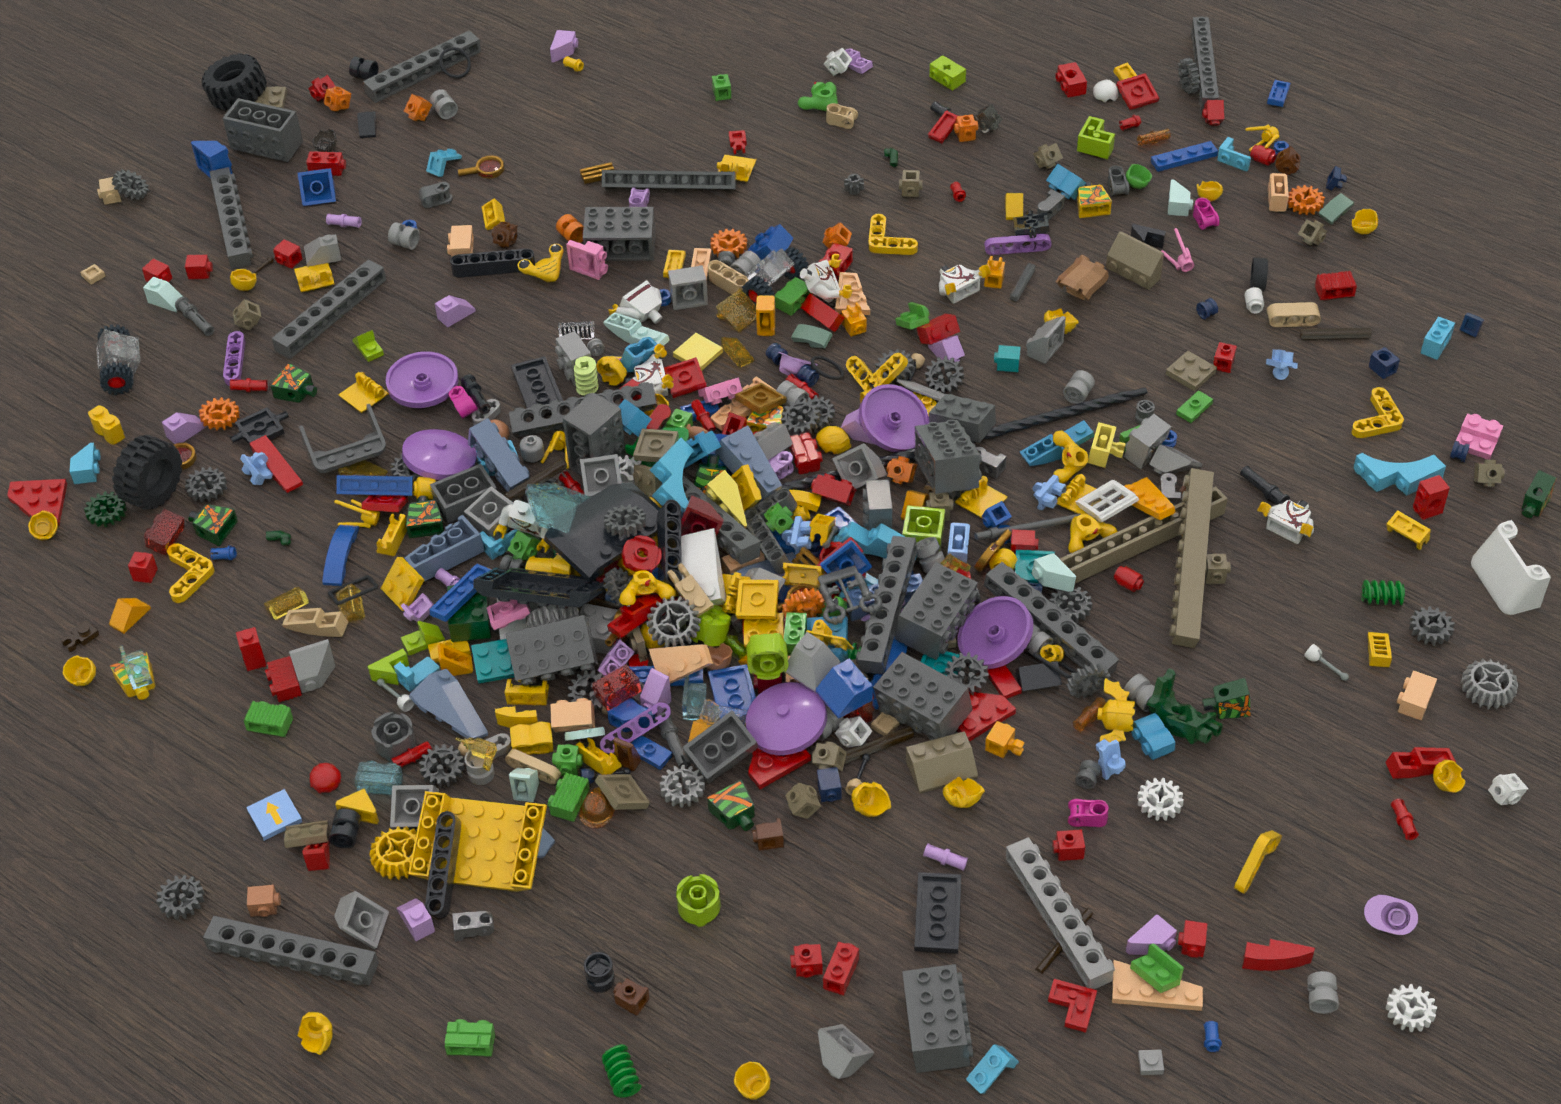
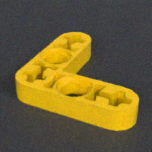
M875 214L871 217L868 240L870 252L913 255L918 251V242L915 239L885 237L886 217L884 215ZM874 232H880L881 234L875 235V234H873V233H874ZM895 244V245H897V246H896V247H890L889 245Z
M895 353L873 374L860 358L851 356L846 362V368L864 391L872 390V387L869 385L870 382L874 384V388L890 384L906 368L908 360L901 353ZM854 363L859 367L858 370L854 368ZM889 371V375L883 379V373ZM867 372V377L861 380V375Z
M1376 387L1371 393L1370 400L1379 416L1355 421L1351 432L1356 438H1366L1398 431L1402 428L1404 418L1386 389ZM1383 407H1389L1391 410L1386 411ZM1378 423L1382 425V427L1378 428L1375 427L1373 424Z
M178 543L168 547L169 559L188 571L170 588L169 593L173 602L182 603L213 575L214 567L211 560ZM190 558L196 559L192 563H186V561ZM192 578L197 579L194 583H187Z
M1271 830L1262 833L1258 837L1235 883L1234 889L1243 894L1247 892L1265 855L1275 851L1282 835Z

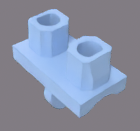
M1273 349L1272 359H1266V364L1275 366L1273 375L1276 379H1285L1289 374L1288 367L1297 369L1298 363L1293 362L1294 353Z
M255 452L251 457L242 454L240 459L244 465L241 470L247 475H252L250 481L253 485H262L265 479L272 478L273 474L266 466L268 457L265 453Z
M1053 474L1047 483L1037 482L1033 486V496L1039 502L1037 509L1042 511L1045 507L1054 508L1057 504V496L1055 495L1061 496L1062 493H1066V485L1059 482L1058 476Z
M795 516L794 526L782 533V539L786 541V545H791L795 548V555L801 551L802 547L811 549L812 545L810 536H805V534H810L811 526H809L811 521H803L801 516Z
M1106 739L1096 744V750L1100 756L1098 764L1102 770V777L1107 780L1112 774L1122 772L1126 764L1125 760L1121 758L1120 745L1116 739L1108 742Z

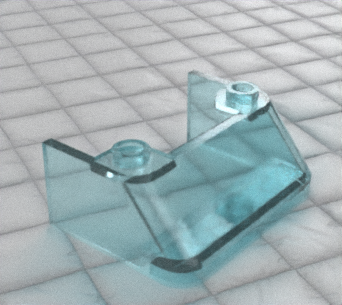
M554 483L527 484L525 490L535 520L539 522L538 526L546 529L552 527L566 533H570L578 505L591 497Z

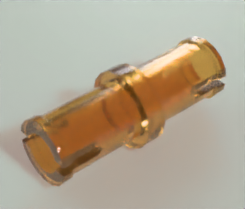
M1168 128L1160 131L1153 130L1148 134L1138 135V145L1155 144L1160 140L1170 139L1171 133H1166L1170 130Z
M1098 697L1090 706L1085 707L1082 710V714L1073 721L1074 728L1082 731L1090 722H1094L1097 719L1098 707L1103 708L1106 701Z

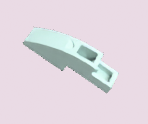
M616 312L603 322L609 330L630 344L638 343L639 340L645 337H651L657 344H662L663 346L669 341L668 334L643 327L640 320Z

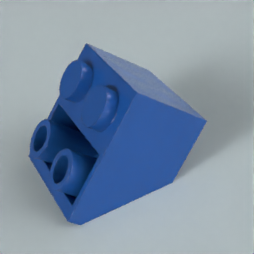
M781 224L775 227L771 226L765 233L761 232L755 237V243L748 248V251L754 252L760 258L762 264L771 266L776 263L777 257L789 247L794 238Z

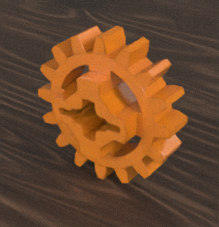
M1303 185V188L1297 186L1296 189L1292 188L1291 192H1288L1287 204H1289V208H1293V212L1299 211L1300 215L1302 213L1314 215L1315 211L1319 212L1323 208L1325 197L1323 192H1318V188L1312 189L1313 186L1306 187V185Z
M725 229L724 232L719 230V234L714 233V238H711V250H713V254H717V257L723 251H730L738 258L739 253L743 254L744 250H747V238H745V234H741L740 230L734 232V229L731 231Z
M223 397L220 400L213 398L212 402L206 401L207 405L202 404V409H199L200 422H203V426L208 425L209 429L215 427L216 430H219L222 427L225 430L226 426L232 427V423H235L237 418H240L238 405H236L235 401L230 402L229 398L223 400Z
M805 588L803 592L797 590V593L790 594V599L784 600L786 604L782 605V612L785 618L787 612L807 613V618L817 617V613H822L821 609L825 608V600L820 591L815 592L814 588L810 591Z

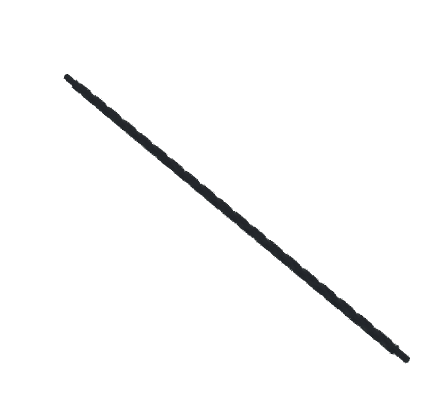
M1143 387L1132 391L1118 392L1072 406L1055 409L1047 413L1000 424L993 427L983 439L998 437L1009 432H1016L1035 425L1053 422L1063 417H1071L1089 410H1097L1115 403L1130 401L1131 398L1147 394V388ZM908 449L879 458L883 466L887 467L892 458L898 459L899 456L909 458V461L915 459V449ZM837 469L819 474L824 476L826 473L834 476V480L841 479ZM818 474L783 483L781 489L803 490L810 488Z

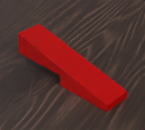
M266 435L249 443L253 454L255 452L266 454L268 457L266 466L273 474L272 478L286 493L303 485L302 480Z

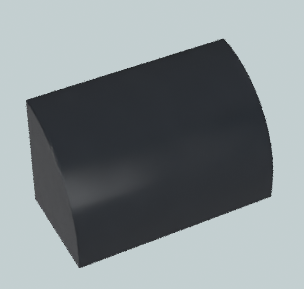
M1058 661L1050 662L1059 668ZM1045 663L1015 669L1017 681L1022 691L1062 685L1060 673Z

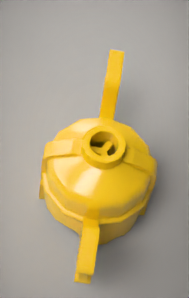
M1106 678L1104 681V693L1111 695L1115 700L1110 699L1103 708L1098 707L1097 720L1102 721L1106 730L1113 731L1100 736V741L1104 739L1108 742L1115 739L1118 742L1126 741L1124 732L1133 731L1131 725L1133 724L1132 716L1135 714V709H1133L1135 701H1127L1129 692L1124 691L1120 687L1119 682H1111Z

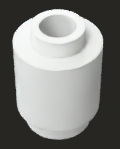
M1253 287L1246 290L1244 296L1247 309L1254 314L1261 312L1264 307L1261 289Z

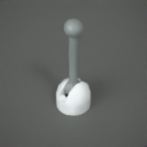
M1313 644L1306 651L1304 657L1312 662L1320 660L1340 675L1343 681L1348 680L1349 675L1347 673H1342L1322 658V651L1318 646Z
M380 678L377 680L379 686H383L397 698V705L403 712H408L413 708L415 703L409 698V695L403 694L400 696L385 683L384 679Z

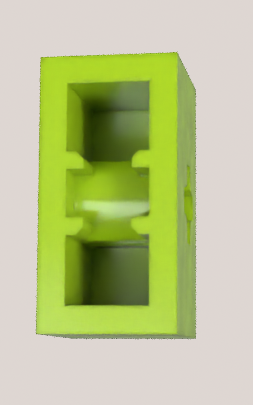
M942 55L930 63L929 77L953 91L966 82V69Z

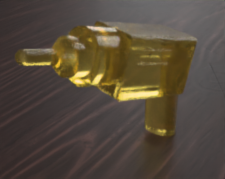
M948 554L940 563L955 572L959 568L964 571H968L971 568V565L955 558L951 554Z
M472 737L465 739L456 738L457 741L462 742L463 746H466V749L472 751V755L483 758V768L490 771L493 758L497 752L495 743L478 737L476 739Z

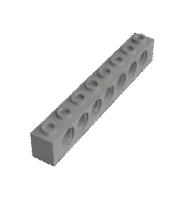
M1029 837L1006 846L1007 862L1056 940L1060 943L1085 986L1096 989L1112 982L1113 972L1115 971L1112 961L1105 957L1101 944L1094 940L1091 928L1088 925L1085 926L1080 911L1071 904L1069 894L1062 890L1058 877L1053 876L1051 873L1050 865L1047 860L1042 859L1038 846L1033 844Z

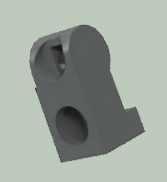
M1051 189L1047 192V199L1038 203L1037 214L1047 213L1048 220H1050L1064 208L1065 196Z

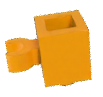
M990 256L987 265L991 273L986 274L984 287L1001 289L1005 273V262H1002V257H999V261H994L993 256Z
M856 302L854 307L847 305L846 310L841 311V315L845 317L841 323L850 337L866 332L867 319L861 312L859 303Z
M997 721L986 737L985 750L1001 758L1005 757L1008 750H1011L1017 756H1021L1024 751L1022 748L1024 742L1015 739V728Z

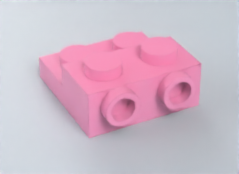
M569 240L566 245L570 270L597 280L607 273L608 265L605 264L607 252L603 250V246L590 241L583 245Z
M738 377L700 389L698 393L700 397H704L705 403L711 402V405L722 402L721 398L727 396L728 400L735 398V394L743 390Z
M1467 414L1456 441L1463 445L1470 444L1468 453L1490 460L1501 436L1503 425H1500L1496 420L1488 421L1482 419L1478 414Z
M510 599L509 602L499 601L488 606L487 611L493 629H501L515 620L524 619L530 614L529 604L517 603L518 600Z

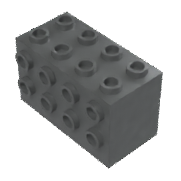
M238 98L222 118L230 149L289 162L303 143L296 111Z
M585 207L584 245L590 241L603 246V250L607 252L605 261H654L656 236L654 207Z
M591 393L563 417L569 469L582 476L580 459L618 454V457L620 456L622 459L625 458L621 409L617 405H613L602 396Z
M947 420L940 423L930 422L925 425L915 426V460L935 494L953 493L960 490L969 491L979 488V480L982 478L979 464L982 463V457L958 420Z
M935 562L900 613L894 639L937 660L940 654H945L949 646L948 642L955 639L958 627L964 625L967 613H972L975 607L973 602L978 595V591H976L978 582Z
M584 615L505 634L515 680L525 686L536 684L538 679L547 681L556 679L555 675L559 674L564 677L575 674L576 670L580 669L583 672L585 670L591 671L595 669L594 666L599 665L589 619Z
M901 652L873 687L878 708L886 715L890 714L901 724L906 723L915 732L927 735L930 740L953 735L973 710L967 687Z
M956 964L902 971L916 1073L970 1066L969 1057L974 1056L962 972L957 973Z

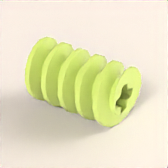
M579 357L576 359L574 366L576 391L581 396H585L588 393H596L599 386L596 362L591 357Z

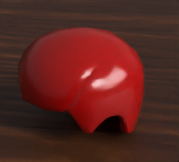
M319 763L313 767L309 774L310 787H313L318 793H330L337 789L341 782L339 769L330 763Z

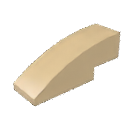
M322 608L288 610L282 626L310 635L342 637L349 621L342 612L325 613Z

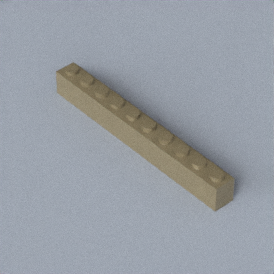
M1194 468L1190 469L1189 474L1185 475L1183 486H1186V491H1183L1182 494L1184 507H1182L1180 513L1183 524L1181 523L1179 527L1181 540L1178 541L1177 545L1180 557H1177L1175 565L1178 568V573H1176L1174 578V585H1177V589L1173 593L1172 602H1175V607L1171 611V619H1174V622L1171 624L1169 636H1172L1171 644L1195 648L1200 639L1214 472Z
M1217 487L1212 488L1210 520L1225 514L1227 497ZM1184 502L1175 505V514L1162 520L1151 516L1064 556L1060 560L1076 575L1075 583L1178 536L1180 524H1183L1180 513L1182 507H1184Z

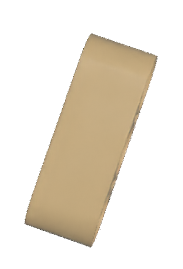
M718 260L708 263V279L711 283L737 298H746L743 297L742 286L749 279L745 275Z
M1312 302L1275 303L1267 308L1269 323L1273 327L1315 326L1321 321L1318 305Z

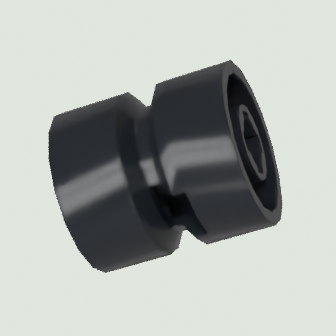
M356 56L352 58L349 65V74L360 79L362 77L364 80L377 75L379 71L376 61L365 60Z
M350 809L337 810L334 814L333 826L328 838L329 842L339 848H352L356 843L361 815Z
M603 952L590 954L584 961L587 985L596 993L606 992L612 988L615 982L612 960Z

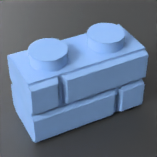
M951 523L947 562H956L964 567L967 566L969 524Z

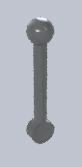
M837 526L831 527V533L827 541L822 544L824 549L831 545L830 541L833 535L838 532Z

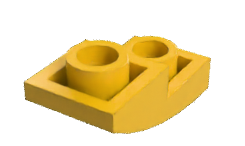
M789 490L796 500L797 506H806L808 510L817 512L822 496L806 491Z
M515 706L495 709L497 724L511 728L518 724L532 725L538 722L536 710L516 713Z

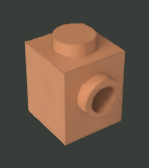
M274 885L248 887L247 908L251 917H267L277 914V906H280L281 898L280 893H276Z

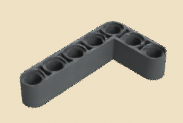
M787 488L776 491L744 512L749 531L760 541L761 550L777 574L785 573L783 563H790V561L765 524L768 520L764 514L777 502L782 507L786 506L791 512L796 509L797 502Z

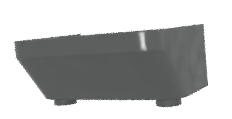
M370 403L366 404L373 433L367 434L363 440L330 451L313 452L303 425L299 426L304 448L311 465L316 471L327 473L385 452L386 443Z

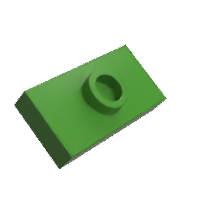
M1198 390L1177 410L1176 415L1192 423L1213 404V399Z

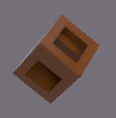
M777 818L774 823L765 822L756 825V830H752L753 843H758L759 851L784 847L780 818Z
M628 978L623 983L618 982L613 991L615 1004L636 1016L650 1000L648 988L642 987Z

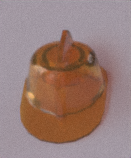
M597 787L586 795L579 815L585 826L600 828L609 823L615 809L611 806L600 787Z

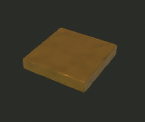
M763 383L735 394L736 401L758 414L786 403L784 395Z

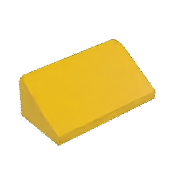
M495 198L482 206L486 230L493 229L500 222H505L502 205Z

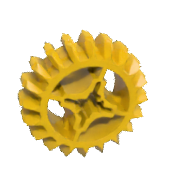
M397 826L396 830H392L389 827L387 833L381 831V837H375V843H371L370 861L377 873L380 872L382 877L388 876L391 880L396 876L400 880L401 876H405L408 879L417 833L414 828L409 831L407 826L403 829Z

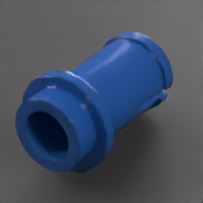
M231 545L227 548H211L210 552L214 553L211 554L212 560L228 559L231 561L237 555L236 548Z
M1215 1021L1205 1022L1206 1040L1204 1041V1047L1209 1052L1219 1051L1222 1041L1219 1039L1218 1023Z

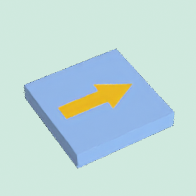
M285 789L246 807L264 841L285 831L286 826L302 823V819Z

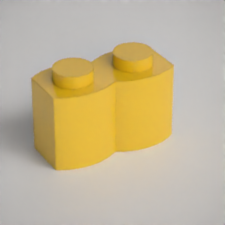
M98 405L88 412L94 431L104 436L108 443L115 445L125 438L119 419L109 414L105 407Z
M550 723L518 724L510 728L512 749L527 755L545 754L554 751Z

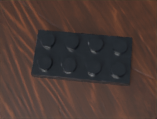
M545 356L511 365L526 408H531L534 404H549V402L554 400L563 401Z
M918 872L914 951L958 954L961 874Z

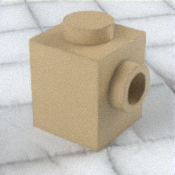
M113 177L99 180L100 189H97L99 199L103 198L105 205L121 202L119 190H115V186L112 185Z

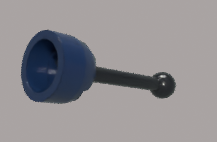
M590 768L581 769V777L587 778L589 784L593 783L598 775H601L600 773H595ZM624 768L623 770L613 772L611 775L630 774L631 770Z

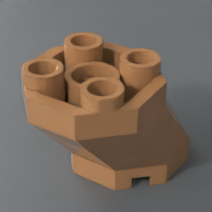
M1080 255L1058 277L1056 284L1062 289L1065 286L1066 292L1081 300L1086 299L1089 301L1091 295L1107 281L1109 272L1104 269L1105 266L1101 263H1092L1089 258Z

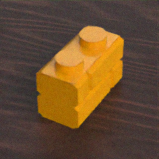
M757 296L756 322L757 335L759 336L775 335L774 296Z

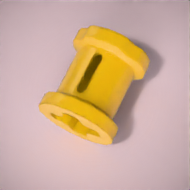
M1048 644L1041 648L1040 655L1049 662H1060L1064 658V650L1060 645Z

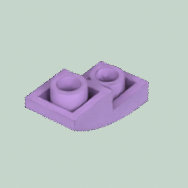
M853 49L845 50L852 58L848 65L852 70L863 74L873 67L872 61L861 58L860 52Z
M617 640L597 671L601 672L605 678L607 677L611 683H614L624 670V665L634 654V651L621 640Z

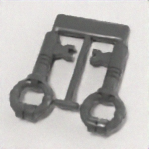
M850 566L817 578L820 584L819 590L826 603L823 618L828 623L833 625L843 623L846 611L850 612L860 607L863 611L872 614L878 612L882 605V599L869 591L862 574L858 572L856 566ZM855 576V580L848 581L847 586L849 590L854 587L860 588L862 598L859 601V606H853L843 584V579ZM839 581L850 608L845 610L833 602L831 595L833 593H840L837 585L827 588V584ZM876 600L877 604L868 607L864 604L865 601ZM836 610L840 611L841 615L829 618L828 613H833Z

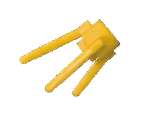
M1269 124L1245 129L1246 131L1264 130L1262 133L1263 140L1255 145H1262L1268 142L1265 148H1268L1279 138L1278 129L1274 126L1270 127Z
M556 431L553 434L552 441H550L541 460L542 464L554 449L562 450L565 448V461L567 469H569L564 432Z
M354 499L351 500L353 504L362 508L360 502ZM339 500L334 501L336 504L362 513L361 520L364 521V523L339 522L338 526L353 525L371 528V525H377L380 516L379 511L364 510Z

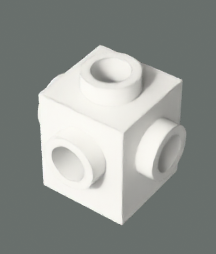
M841 48L836 52H830L826 56L827 60L824 65L834 76L838 73H844L852 58Z
M859 716L842 720L835 734L840 739L841 744L850 748L861 746L872 730Z
M1515 773L1496 776L1492 781L1493 784L1488 789L1494 800L1500 805H1513L1517 803L1528 790L1527 786Z

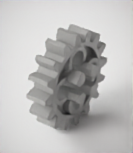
M682 765L681 769L674 766V771L667 770V776L662 775V782H660L661 796L665 797V802L672 801V806H675L677 803H680V808H683L684 803L691 806V801L697 803L699 802L698 796L703 797V790H705L704 777L700 776L699 770L693 772L692 766L688 769H685V765ZM678 778H682L683 788L686 789V795L683 794L681 783H679Z

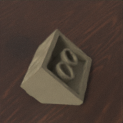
M1120 231L1107 254L1106 268L1149 290L1161 279L1164 253Z
M965 731L906 747V763L919 794L945 787L957 777H960L963 781L967 778H978L972 747Z

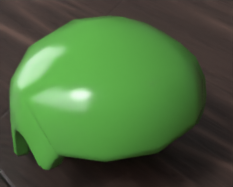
M1132 164L1127 170L1125 177L1131 187L1142 189L1147 187L1152 174L1144 166Z

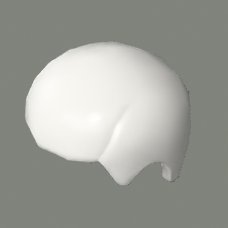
M1102 80L1093 88L1094 97L1105 103L1109 99L1115 101L1119 96L1117 85L1111 80Z

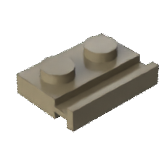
M637 626L626 636L630 638L632 650H635L636 654L639 655L640 662L648 659L645 641Z
M328 820L286 826L284 836L285 848L328 842Z

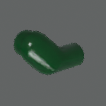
M891 147L890 149L885 148L884 156L890 157V166H898L897 150Z
M281 530L266 532L267 541L281 540L280 543L283 546L291 544V535Z

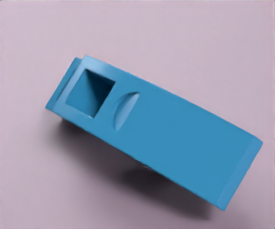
M1084 420L1064 431L1078 446L1094 437V432ZM1050 434L1020 451V454L1029 466H1035L1061 459L1064 447L1057 446L1053 442V435Z

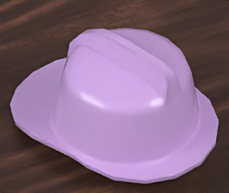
M779 352L782 354L779 371L787 376L794 374L796 377L802 366L811 364L810 361L793 358Z
M1374 896L1367 901L1364 908L1366 921L1372 927L1392 934H1408L1415 929L1418 923V913L1415 907L1405 900L1391 896Z

